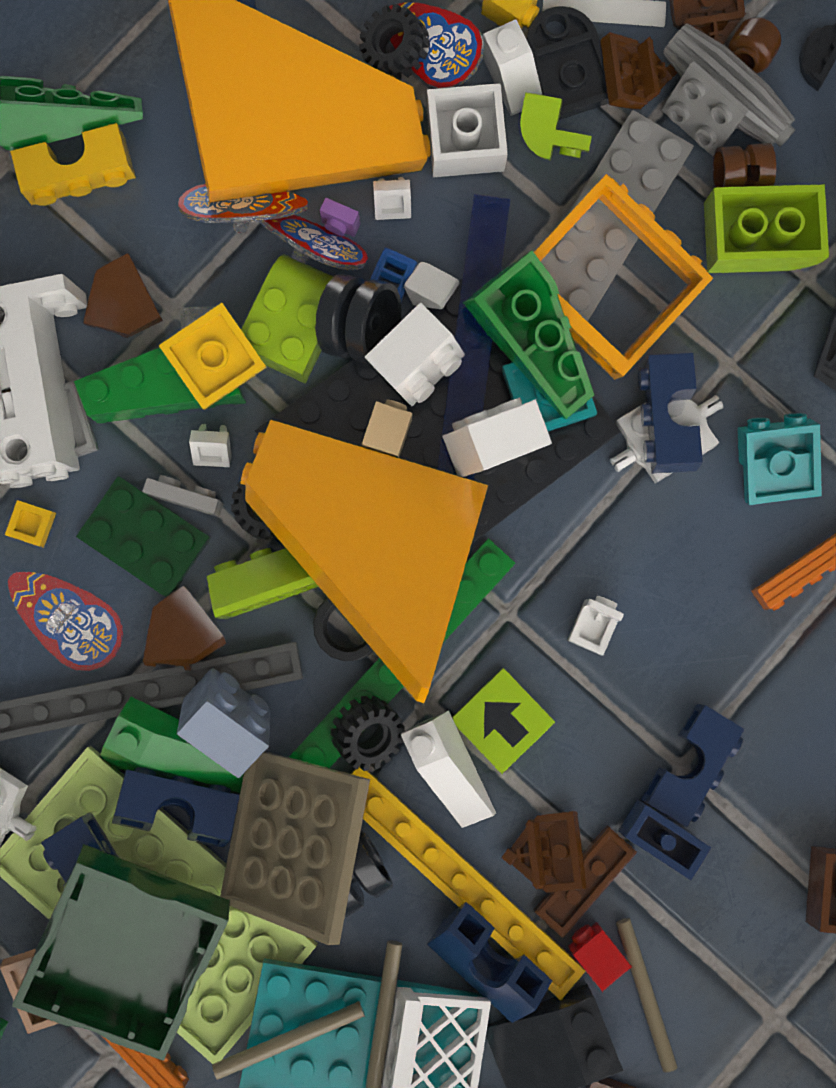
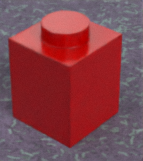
M598 922L592 926L589 924L584 925L577 930L571 938L573 942L568 945L574 957L602 992L632 967Z

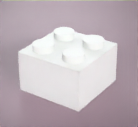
M501 83L427 89L426 109L433 177L504 172L508 154Z
M420 302L365 358L412 407L416 402L421 403L433 393L434 385L444 375L447 377L453 374L461 365V358L465 354L452 333Z
M520 397L452 424L454 431L442 436L459 477L484 471L552 444L536 400L522 405Z

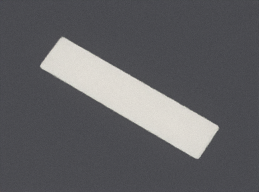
M543 0V11L558 6L571 7L584 13L592 22L655 27L665 26L666 2Z

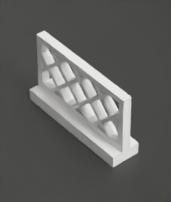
M396 987L381 1088H414L422 1080L425 1081L429 1088H435L427 1076L444 1061L448 1064L454 1075L439 1088H453L459 1082L465 1088H478L491 1001L486 997L416 993L411 988ZM423 1006H439L445 1015L429 1029H426L421 1022ZM445 1006L453 1008L450 1011H448ZM466 1008L478 1009L476 1022L463 1031L455 1021V1018ZM451 1022L460 1036L442 1050L433 1037ZM420 1028H421V1030H422L424 1033L419 1036V1031H420ZM430 1040L439 1054L423 1068H420L415 1062L416 1051ZM467 1043L472 1050L471 1059L457 1071L448 1058ZM415 1068L417 1073L413 1075V1069Z

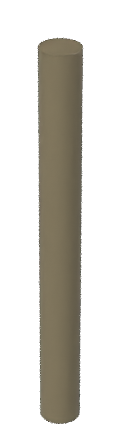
M630 918L621 919L616 922L627 960L632 966L630 968L662 1070L663 1072L674 1071L677 1069V1064Z
M387 941L365 1088H381L402 951V943L398 941Z
M358 1001L212 1064L214 1075L219 1080L365 1017L362 1005Z

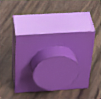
M325 197L319 210L322 223L325 224L324 227L339 236H344L346 233L355 237L360 226L359 212Z

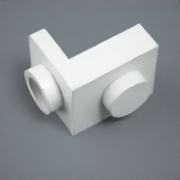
M596 596L595 601L586 599L567 641L603 656L617 622L622 620L624 614L616 610L617 603L604 597Z

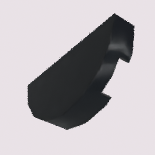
M836 23L835 25L816 28L802 45L799 55L800 71L804 79L811 87L818 91L836 60Z

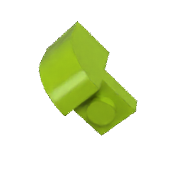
M525 92L520 127L524 141L537 156L551 161L554 147L560 148L559 155L580 158L581 152L589 153L592 136L557 130L562 99Z

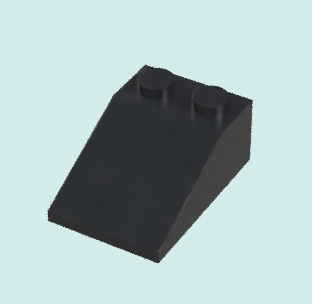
M588 984L568 991L561 1000L553 997L541 1002L534 1012L514 1023L505 1017L487 1025L486 1037L506 1088H578L623 1071Z

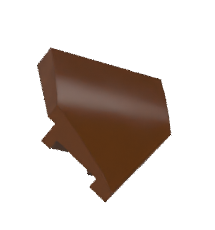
M669 0L674 27L680 30L688 23L723 45L740 20L746 15L744 0Z
M611 32L600 40L608 100L611 106L641 109L655 98L666 83L678 73L671 64L666 67L665 62H662L655 54L653 40L650 36L641 44L635 39Z
M129 253L96 270L83 323L85 325L129 338L163 321Z
M185 586L174 591L153 607L144 652V665L156 667L157 663L183 666L184 670L191 671L192 664H195L226 644L223 634Z
M577 811L537 815L534 820L529 819L525 824L526 828L516 842L501 857L533 883L532 886L537 890L543 889L548 893L587 889Z

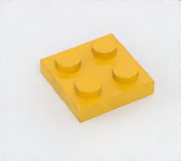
M220 303L159 345L203 410L267 368L223 303Z

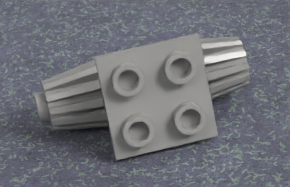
M688 23L669 41L663 54L679 73L681 79L661 111L713 157L717 147H723L736 128L760 143H771L772 146L776 143L779 147L795 132L796 129L791 126L795 121L794 116L772 88L726 46Z

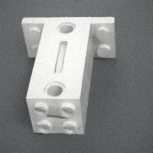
M63 274L0 286V484H10V488L33 485L32 479L46 477V481L69 478L68 472L80 470L78 456H76L74 450L76 444L67 392L64 391L65 379L54 315L57 317L76 315L78 313L77 310L87 308L88 301L86 293Z

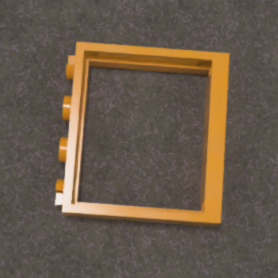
M605 174L534 251L535 255L541 261L599 198L687 284L623 355L563 297L557 294L563 313L569 319L571 325L569 330L573 341L615 380L623 377L709 284L713 277L701 265L702 260L694 255L690 256L681 247L682 242L675 233L668 229L664 230L655 221V215L647 206L637 204L628 195L629 191L624 183L620 186L613 178Z

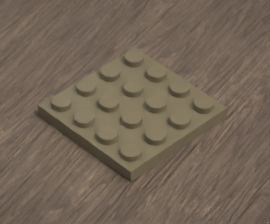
M264 751L244 772L220 897L230 900V906L326 945H340L370 779Z

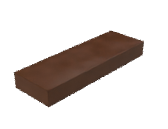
M607 825L583 852L587 889L548 892L533 909L534 912L563 938L637 852Z

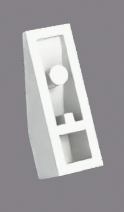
M449 710L420 722L401 734L417 771L462 828L496 814Z

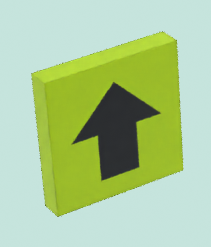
M504 668L452 716L456 727L501 774L555 723Z

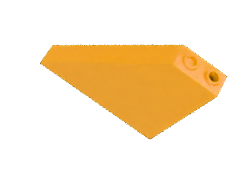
M168 0L209 203L421 171L428 159L427 157L431 155V147L428 135H423L420 123L423 122L422 103L420 99H415L412 86L236 0Z
M270 420L266 432H259L253 449V453L256 454L253 464L247 462L242 473L241 484L246 485L245 501L414 699L425 703L488 485Z

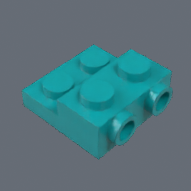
M791 413L784 415V422L770 423L769 418H752L747 420V426L737 427L739 463L743 466L744 500L748 505L822 496L819 423L810 418L807 419V414Z

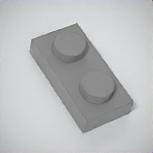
M163 475L159 476L158 481L146 479L142 492L148 496L218 518L220 517L224 504L215 499L216 492L199 486H195L193 492L180 488V481Z

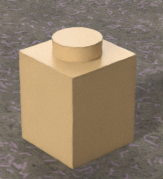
M386 400L385 404L376 401L362 447L400 458L412 421V413L406 411L407 406L393 400Z

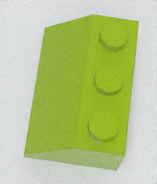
M271 548L256 551L249 555L250 561L239 565L236 564L235 560L219 564L214 567L216 573L207 576L212 610L215 618L229 619L319 587L286 548L273 553Z

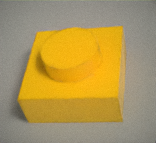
M17 500L5 535L44 548L56 513Z

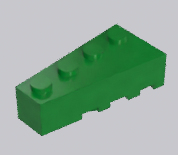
M160 347L74 381L86 415L98 424L143 418L146 415L173 414L197 408L202 410V407ZM240 386L207 409L216 408L219 405L245 404L246 401Z

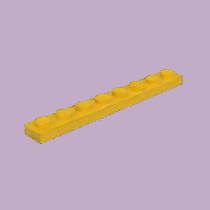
M360 767L358 770L355 769L351 773L352 775L370 779L363 820L458 907L465 902L471 905L495 927L490 936L515 959L522 955L530 959L552 980L548 989L561 1000L586 972L581 964L371 772L363 771Z

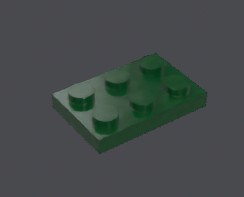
M117 476L76 536L165 597L176 591L211 540V537L119 476Z

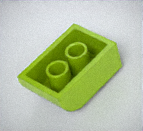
M825 184L714 187L704 202L708 273L797 270L817 265L829 257Z
M282 254L270 269L241 331L266 366L306 384L322 351L317 343L315 332L319 300L327 283L334 276L286 254Z

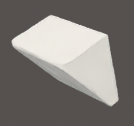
M420 262L406 281L404 288L413 305L417 306L421 302L425 307L443 309L460 283L458 279L428 263Z

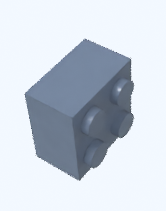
M212 667L183 698L177 735L234 776L240 778L269 747L271 710L261 697L255 694L251 696L241 689L237 680L230 674L225 672L221 674Z

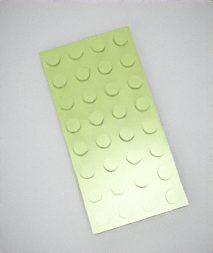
M92 746L85 749L25 819L28 823L36 826V831H34L32 838L25 841L22 837L13 833L0 848V877L48 919H50L63 891L65 881L58 870H53L47 864L43 855L45 849L41 842L89 812H92L121 859L217 896L221 895L226 863L203 843L187 840L189 831L163 808L156 812L150 831L112 824L124 774L100 758L101 754ZM229 906V921L205 972L197 980L191 991L187 1011L177 1033L212 1064L221 1061L251 1025L263 959L302 964L316 948L317 942L309 937Z

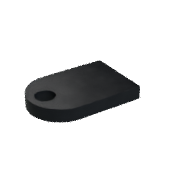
M558 6L541 12L532 21L526 40L532 50L542 95L562 99L559 120L609 104L601 42L592 21L584 13L571 7ZM557 21L564 26L565 31L555 35L547 30L546 25L549 22Z

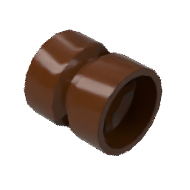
M771 143L747 145L744 151L740 146L717 147L713 158L714 187L774 186L776 179V155Z

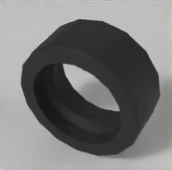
M327 597L317 608L313 620L314 637L319 647L330 657L341 661H358L372 654L373 649L366 641L355 648H343L331 640L327 631V622L330 614L337 607Z

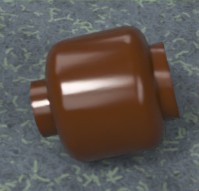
M752 17L745 20L738 27L729 42L728 49L758 74L770 66L779 51L782 42L781 33L771 21L761 17Z

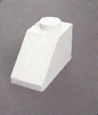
M517 19L484 33L481 56L494 83H501L502 99L510 116L522 112L525 92L542 95L532 50Z

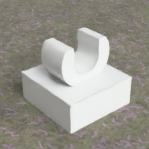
M398 177V180L385 181L384 178H380L378 181H373L375 220L411 218L410 180Z
M201 424L198 431L191 430L189 444L193 465L230 467L232 454L229 432H227L225 425L220 426V432L207 431L206 424Z

